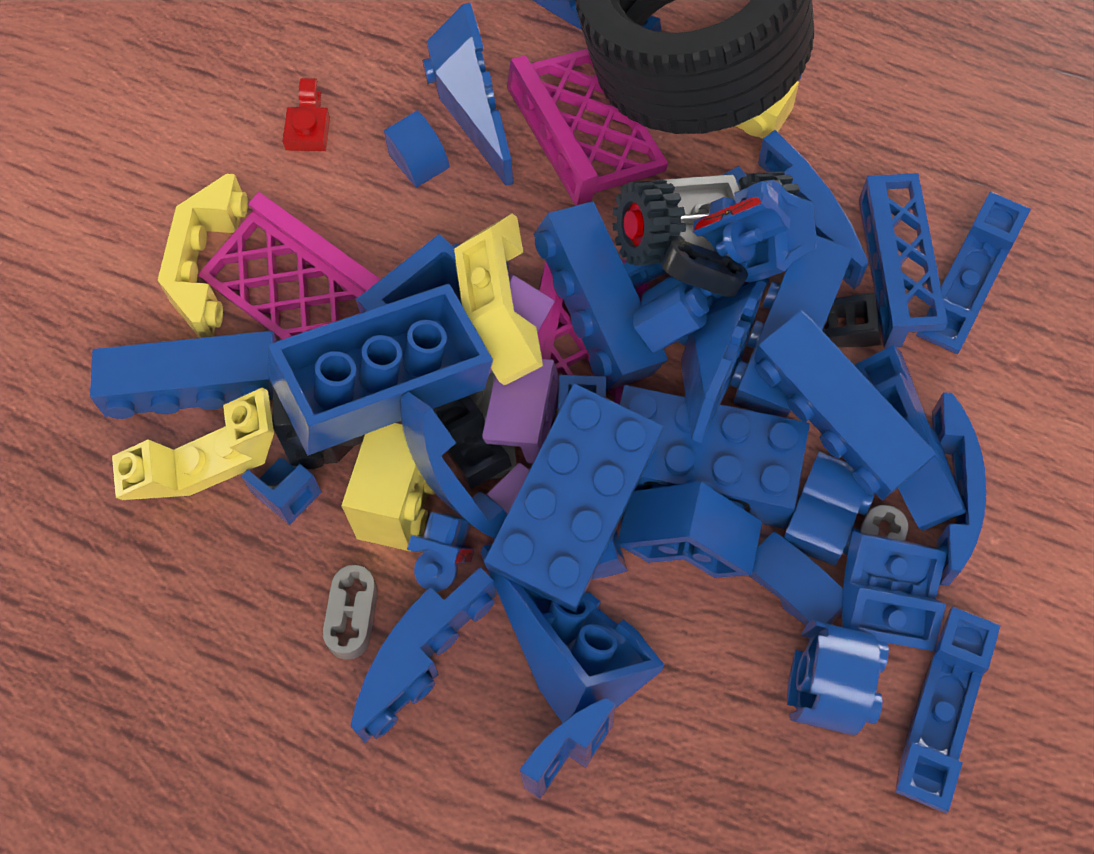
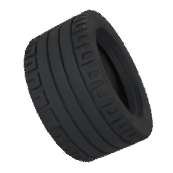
M575 0L582 32L604 95L610 100V104L618 108L622 115L654 130L674 134H705L731 128L759 116L781 100L800 79V75L804 72L806 63L809 61L811 51L813 50L815 33L812 0H751L742 10L720 23L699 30L679 33L657 32L642 27L653 13L675 0Z

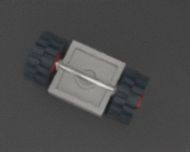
M785 172L746 174L747 176L741 177L738 180L740 185H737L734 175L629 182L620 188L621 194H617L615 198L619 206L613 207L612 215L617 217V222L612 223L613 231H618V236L615 238L616 246L622 245L619 253L622 258L627 257L626 262L628 264H634V266L660 264L661 259L673 240L687 241L715 251L712 244L706 238L693 233L694 221L709 215L711 202L722 197L734 200L735 192L746 189L761 181L774 180L779 182L788 193L795 196L800 191L798 184H792L793 178L790 175H784Z

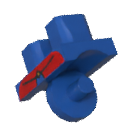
M761 181L749 186L746 200L736 203L732 198L725 197L711 202L709 215L694 221L693 233L706 238L720 256L729 254L735 262L744 263L754 257L756 243L790 230V218L778 207V193L767 182Z
M431 512L424 535H411L407 550L424 552L415 563L414 574L417 582L426 590L430 587L436 592L447 589L454 583L457 577L458 567L456 563L472 561L475 548L464 546L470 523L464 518L446 513Z

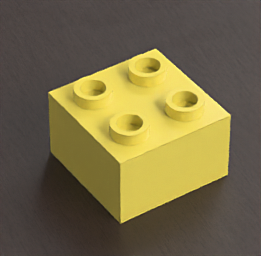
M394 423L365 434L341 506L358 540L410 551L407 548L411 535H423L425 531L428 511L424 510L428 494L434 495L435 492L426 483L411 456L402 424Z

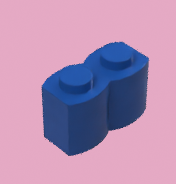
M670 276L643 293L642 307L638 308L633 316L634 328L651 352L657 353L705 326L707 312H709V307L713 304L714 293L681 282Z
M818 451L785 532L784 539L804 554L835 566L842 554L848 556L853 531L861 532V530L853 527L857 513L866 516L875 494L869 495L858 485L853 477L855 470L847 462Z

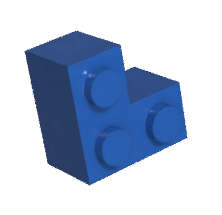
M690 479L685 484L673 486L652 485L650 489L634 491L625 509L617 545L648 563L685 560L713 578L752 575L762 521L745 511V507L741 503L727 499L716 492L711 483L703 480Z

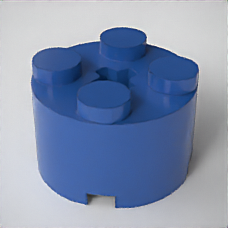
M811 620L807 623L801 634V637L809 638L806 650L804 652L795 650L791 664L787 689V705L797 707V711L789 714V718L793 722L852 736L857 735L865 723L876 724L880 717L883 699L881 693H877L876 690L879 673H882L887 665L889 646L886 642L877 641V638L872 634Z

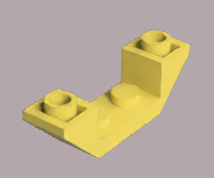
M225 174L176 206L158 276V282L170 303L199 338L213 337L215 327L219 328L223 320L222 303L217 300L210 284L197 283V259L199 251H203L206 246V231L234 233L239 226L240 218L245 217L247 214V194L242 192L235 174Z
M511 213L454 248L462 306L493 359L491 365L493 373L503 385H507L543 366L536 326L514 312L506 262L522 254L523 247L518 218Z
M260 388L223 405L225 427L174 450L148 439L113 455L116 498L132 500L191 496L244 473L247 469L251 470L264 464L274 435L268 390Z

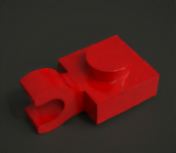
M301 78L299 82V107H287L282 140L285 150L326 151L330 115L328 108H320L321 91H316L317 78Z

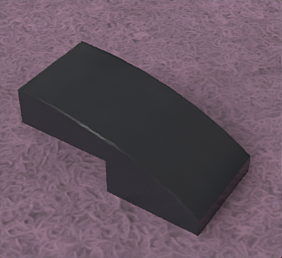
M469 395L433 409L456 442L446 452L471 489L512 467L509 455L501 445L485 443L482 437L485 420L483 414Z

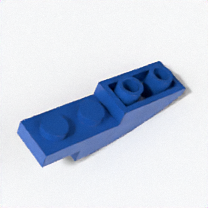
M892 345L856 363L854 366L937 453L924 467L898 488L918 528L924 531L967 512L938 435L929 426L902 352L895 345Z
M481 567L445 600L430 587L408 609L379 649L366 674L350 725L364 743L372 736L378 739L385 735L396 724L398 720L396 714L410 701L413 704L418 703L430 693L436 684L433 679L439 674L434 662L429 657L433 653L441 655L447 651L458 639L459 634L457 631L470 619L474 622L480 620L494 605L495 601L493 598L496 596L494 580Z

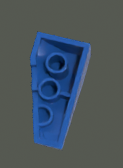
M471 2L462 4L427 40L429 58L422 60L428 84L435 82L441 102L505 186L513 184L511 155L500 112L496 109L490 72H486L480 32Z
M756 281L742 287L735 297L722 296L714 300L712 306L709 307V312H707L705 326L680 339L678 342L685 345L681 359V368L691 438L694 441L702 442L732 381L738 363L742 360L766 286L765 282Z
M492 544L482 547L480 553L483 560H485ZM488 570L490 577L494 580L497 593L538 688L562 723L584 708L605 698L614 702L616 709L662 671L664 667L663 662L637 629L624 619L618 624L598 609L601 601L590 592L583 596L576 612H573Z

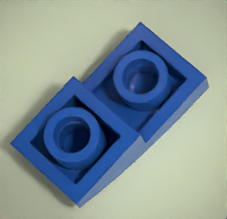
M775 531L757 547L752 575H749V577L777 596L785 611L804 625H807L811 620L832 624L842 614L843 588L798 548Z

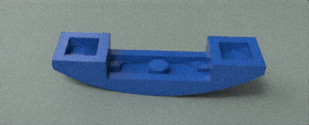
M991 191L989 192L941 286L948 321L946 329L943 331L917 332L916 336L958 355L1031 208ZM931 307L926 317H933Z
M407 392L400 398L402 425L409 451L420 474L444 503L482 533L495 539L508 514L501 506L481 491L471 498L441 457L456 444L455 440L433 409L410 392Z
M943 392L932 410V429L938 435L944 454L952 455L953 477L967 511L956 516L955 524H949L937 539V547L948 552L940 585L949 586L962 571L977 544L985 515L986 475L979 441L969 417L953 393Z
M953 606L949 610L929 663L910 723L898 771L896 793L943 813L949 812L963 763L959 761L981 679L989 669L1001 625Z

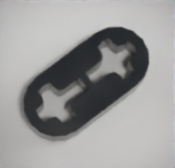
M673 240L660 261L662 268L675 279L726 297H735L748 277L747 270L731 257L726 255L720 256L718 252L683 240Z

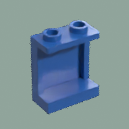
M438 234L356 299L359 312L363 313L446 284H450L462 305L454 248L459 246V244L451 245Z

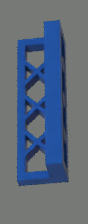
M919 173L867 176L859 198V206L878 307L884 348L892 345L902 347L908 332L943 331L948 325ZM887 189H909L910 201L904 207L888 198ZM900 221H903L917 231L918 237L911 244L895 235L894 228ZM907 258H910L924 268L925 275L918 283L901 270V265ZM914 296H917L931 306L933 317L910 318L908 303Z

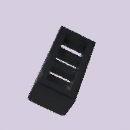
M875 292L835 298L827 318L828 329L822 330L837 347H872L882 345ZM837 318H846L847 326L838 327ZM856 318H864L865 324L856 325Z

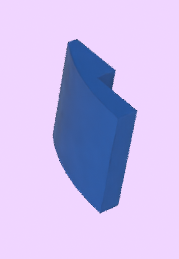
M853 531L843 586V628L872 634L877 638V641L934 651L946 608V603L937 600L936 596L948 552L937 547Z
M605 698L591 704L574 714L547 736L520 769L524 788L541 799L568 757L586 768L613 727L615 703Z

